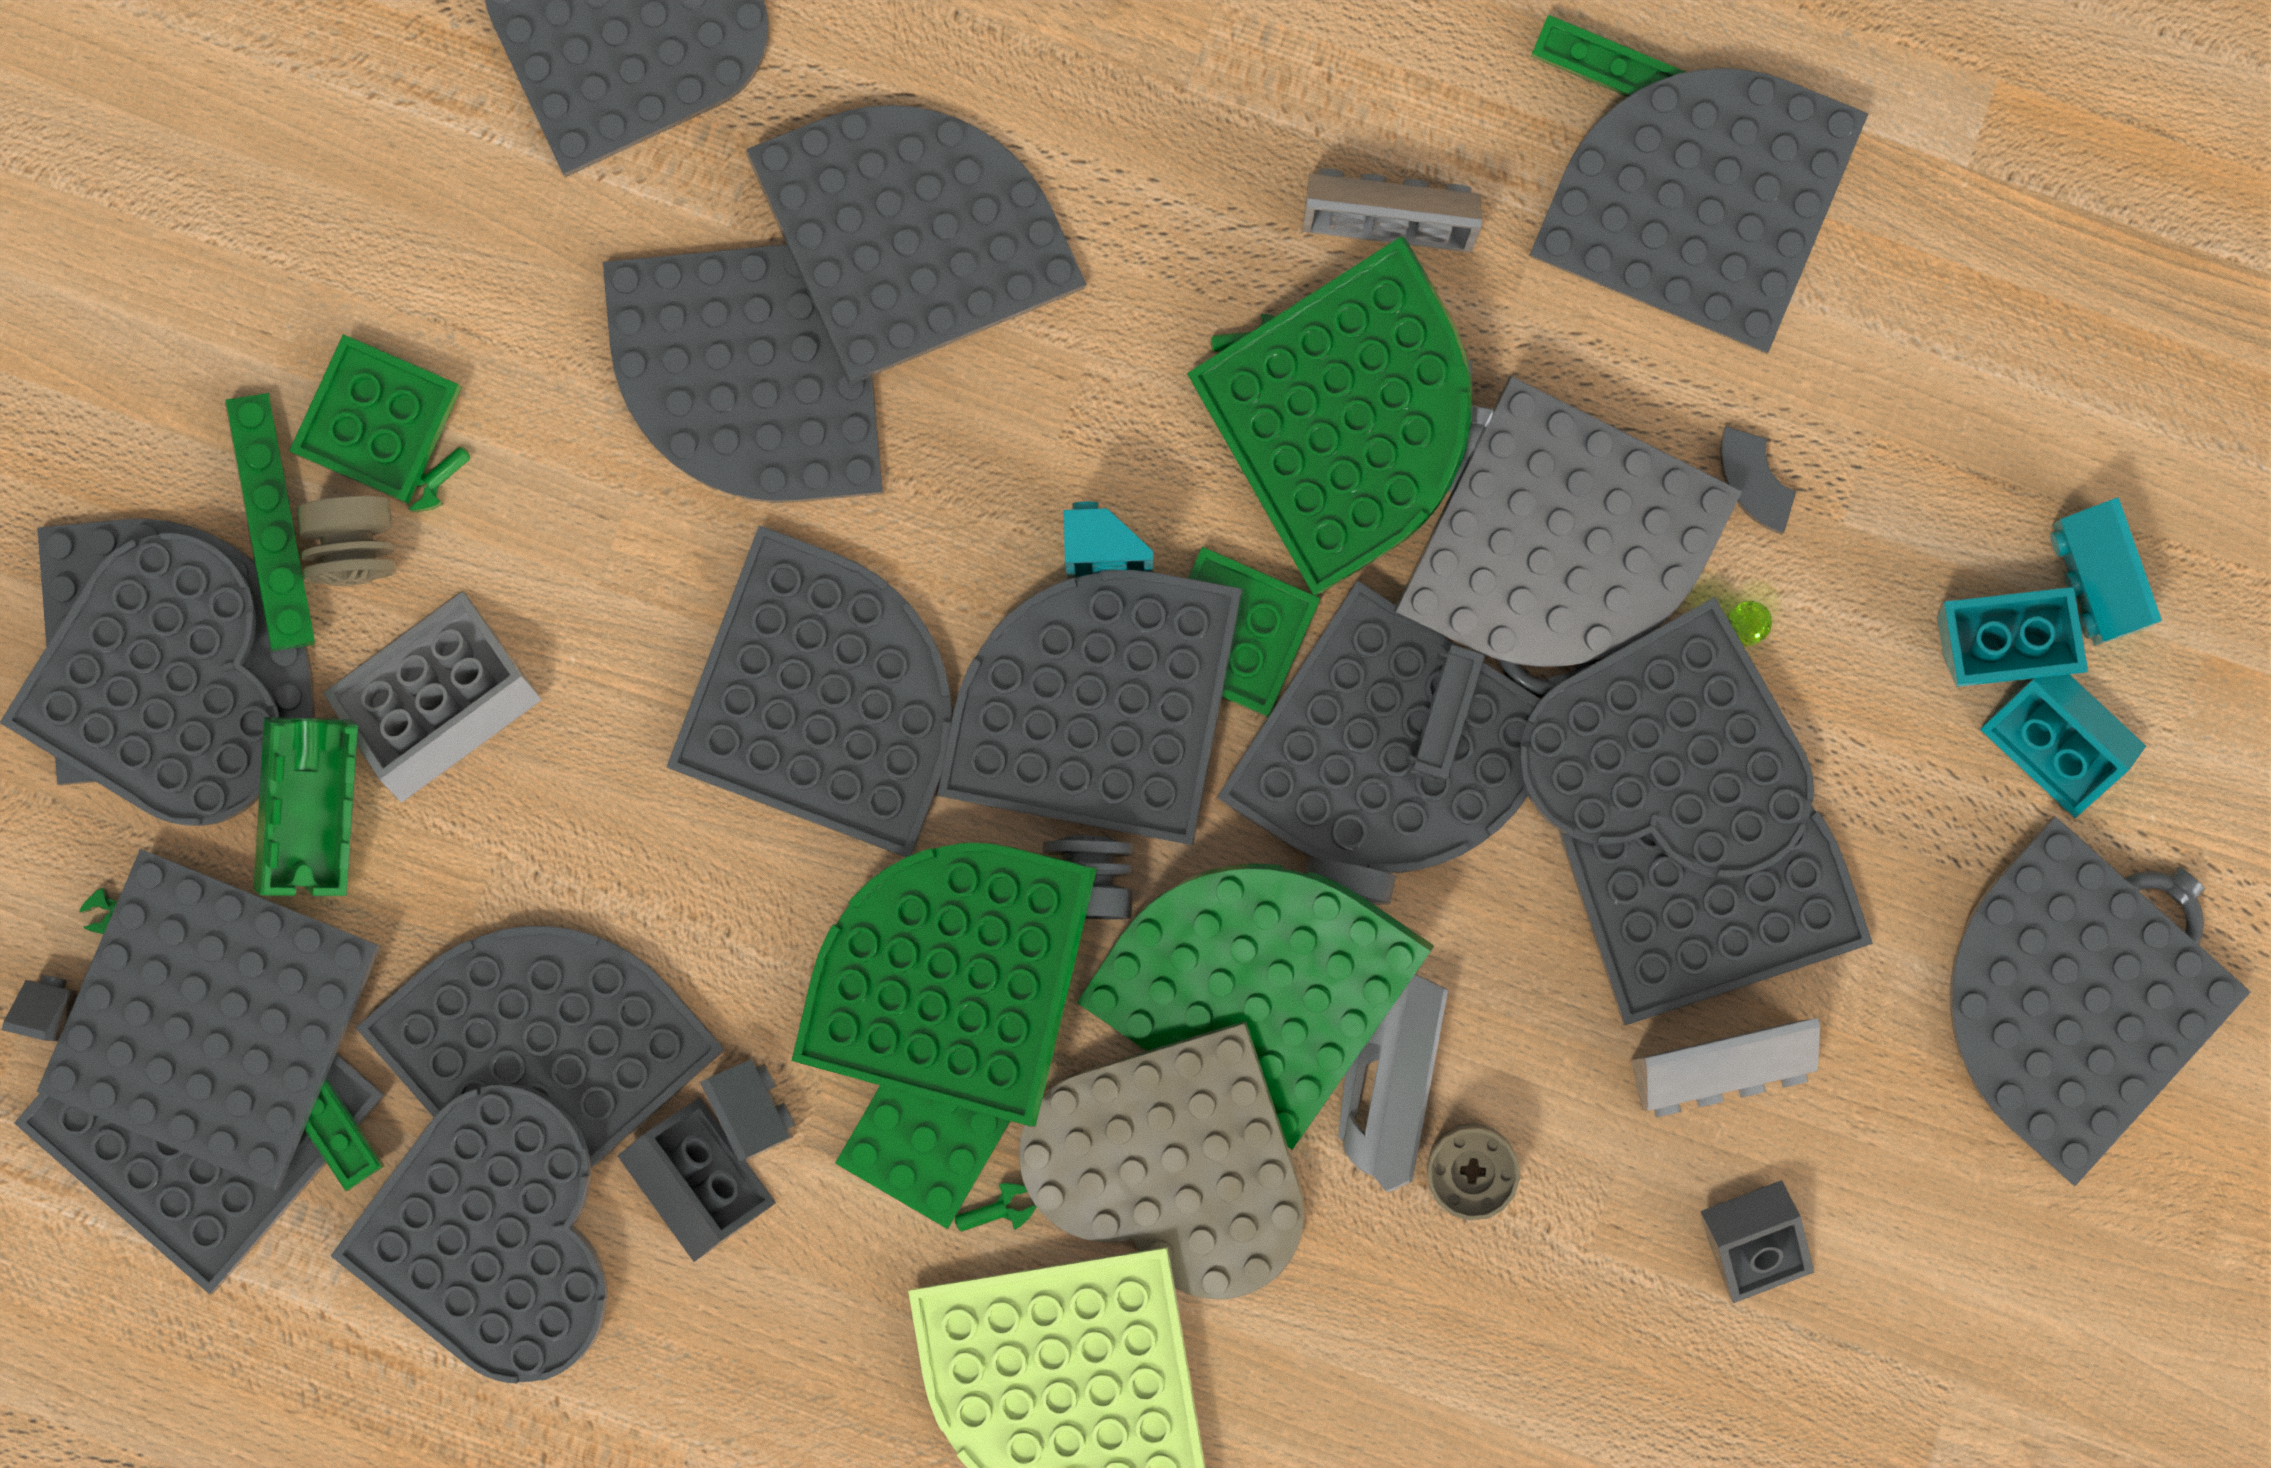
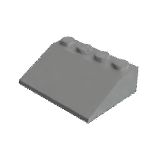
M1319 169L1318 174L1309 173L1302 232L1388 243L1393 242L1399 237H1405L1409 245L1472 253L1481 229L1482 209L1481 194L1471 193L1472 188L1469 186L1448 184L1446 185V190L1429 188L1428 182L1418 179H1405L1403 184L1387 183L1386 177L1376 174H1362L1360 179L1343 177L1344 172L1335 169Z
M463 591L323 693L340 719H351L358 725L357 746L380 781L401 803L542 700Z
M1818 1018L1800 1020L1633 1059L1631 1063L1643 1111L1654 1110L1655 1116L1661 1117L1681 1112L1679 1103L1696 1100L1698 1107H1704L1724 1102L1722 1093L1739 1090L1740 1097H1746L1766 1092L1764 1084L1781 1080L1783 1088L1808 1082L1807 1073L1818 1071L1820 1023Z

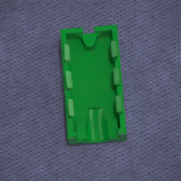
M264 717L253 889L259 895L295 896V886H305V889L312 896H347L358 725L351 719Z

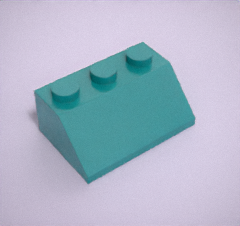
M2119 497L2064 517L2052 524L2054 532L2050 533V539L2053 549L2058 557L2063 556L2068 569V573L2064 574L2067 588L2074 587L2075 597L2078 598L2083 612L2079 614L2082 632L2087 639L2092 638L2094 646L2145 630L2162 621Z
M1085 501L1072 503V510H1063L1067 578H1078L1110 570L1153 572V550L1108 508L1099 509L1098 502Z
M2074 587L1945 601L1937 615L1943 658L1956 687L2077 674L2088 671Z
M2070 674L2025 680L1980 729L2074 818H2077L2125 775L2146 748V745Z

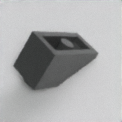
M41 974L39 982L25 980L3 1022L2 1030L44 1041H58L75 1003L78 991L66 989L67 980Z

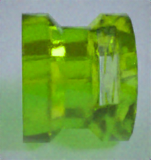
M1742 602L1735 606L1727 615L1730 624L1744 647L1758 644L1770 633L1772 627L1771 614L1759 602Z

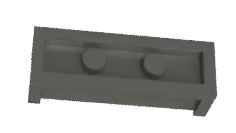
M1451 645L1446 653L1439 652L1437 654V659L1444 661L1415 757L1408 755L1405 759L1406 762L1412 764L1411 774L1444 783L1447 780L1485 657L1484 654Z

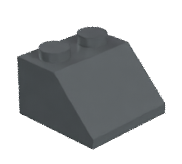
M750 1059L700 1082L739 1162L747 1161L793 1138L789 1129L796 1126L785 1103L777 1105L770 1091L776 1087V1084L765 1063L758 1066L754 1059Z
M1782 1180L1700 1211L1708 1242L1733 1303L1814 1273L1801 1216Z

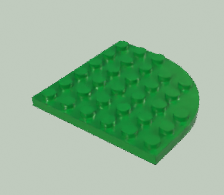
M1405 237L1397 238L1187 373L1314 596L1324 593L1392 551L1412 536L1429 519L1444 499L1457 475L1466 450L1472 415L1471 376L1466 353L1459 332L1448 310Z
M957 843L939 848H930L905 857L887 867L868 881L848 902L850 905L841 915L837 924L831 926L824 939L812 972L791 1061L1026 1126H1036L1097 868L1019 848L990 843Z
M1249 863L1229 865L1188 877L1180 884L1154 898L1137 914L1120 936L1077 1001V1004L1146 1051L1246 1021L1287 1146L1293 1150L1428 957L1434 945L1359 894L1322 875L1309 871L1305 874L1295 870L1283 869L1282 865Z

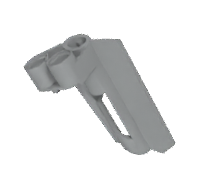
M1417 974L1411 979L1345 1074L1338 1137L1343 1142L1344 1151L1349 1159L1360 1170L1374 1176L1387 1192L1394 1191L1413 1181L1448 989ZM1379 1060L1366 1130L1364 1132L1356 1120L1365 1070L1368 1064Z

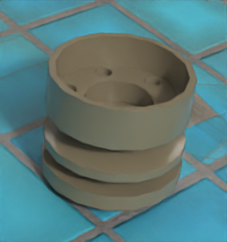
M379 496L337 497L311 501L297 507L300 536L320 540L321 545L310 547L301 552L302 559L305 561L322 562L303 569L306 582L324 583L330 586H353L370 583L373 580L396 573L393 560L376 559V557L394 552L393 544L373 540V535L383 533L392 528L390 504L387 498Z
M1478 1123L1457 1125L1444 1132L1432 1146L1427 1161L1429 1188L1437 1203L1451 1215L1469 1221L1488 1219L1503 1211L1515 1197L1520 1181L1518 1159L1508 1139L1494 1128ZM1471 1158L1477 1159L1479 1167L1485 1168L1484 1173L1476 1175L1475 1181H1469L1467 1174L1460 1171L1461 1166H1467Z

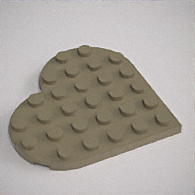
M1246 1021L1069 1075L1043 1094L1036 1126L1024 1125L1019 1147L1020 1170L1027 1192L1040 1212L1065 1232L1089 1241L1121 1242L1134 1239L1138 1251L1168 1247L1174 1286L1177 1290L1206 1299H1230L1250 1294L1274 1280L1288 1265L1298 1247L1305 1218L1303 1193Z

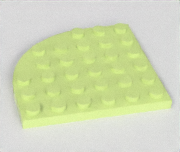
M1168 1247L908 1290L928 1401L938 1426L945 1433L948 1441L958 1453V1458L967 1468H1206Z

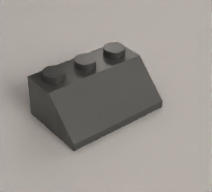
M701 1098L693 1101L644 1133L618 1155L620 1161L693 1262L713 1250L776 1204L746 1161H738L724 1130Z

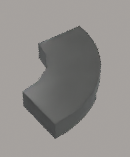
M1725 426L1720 448L1721 466L1725 481H1727V484L1742 491L1737 502L1751 519L1761 526L1782 535L1786 528L1796 492L1782 485L1771 473L1765 456L1766 438Z

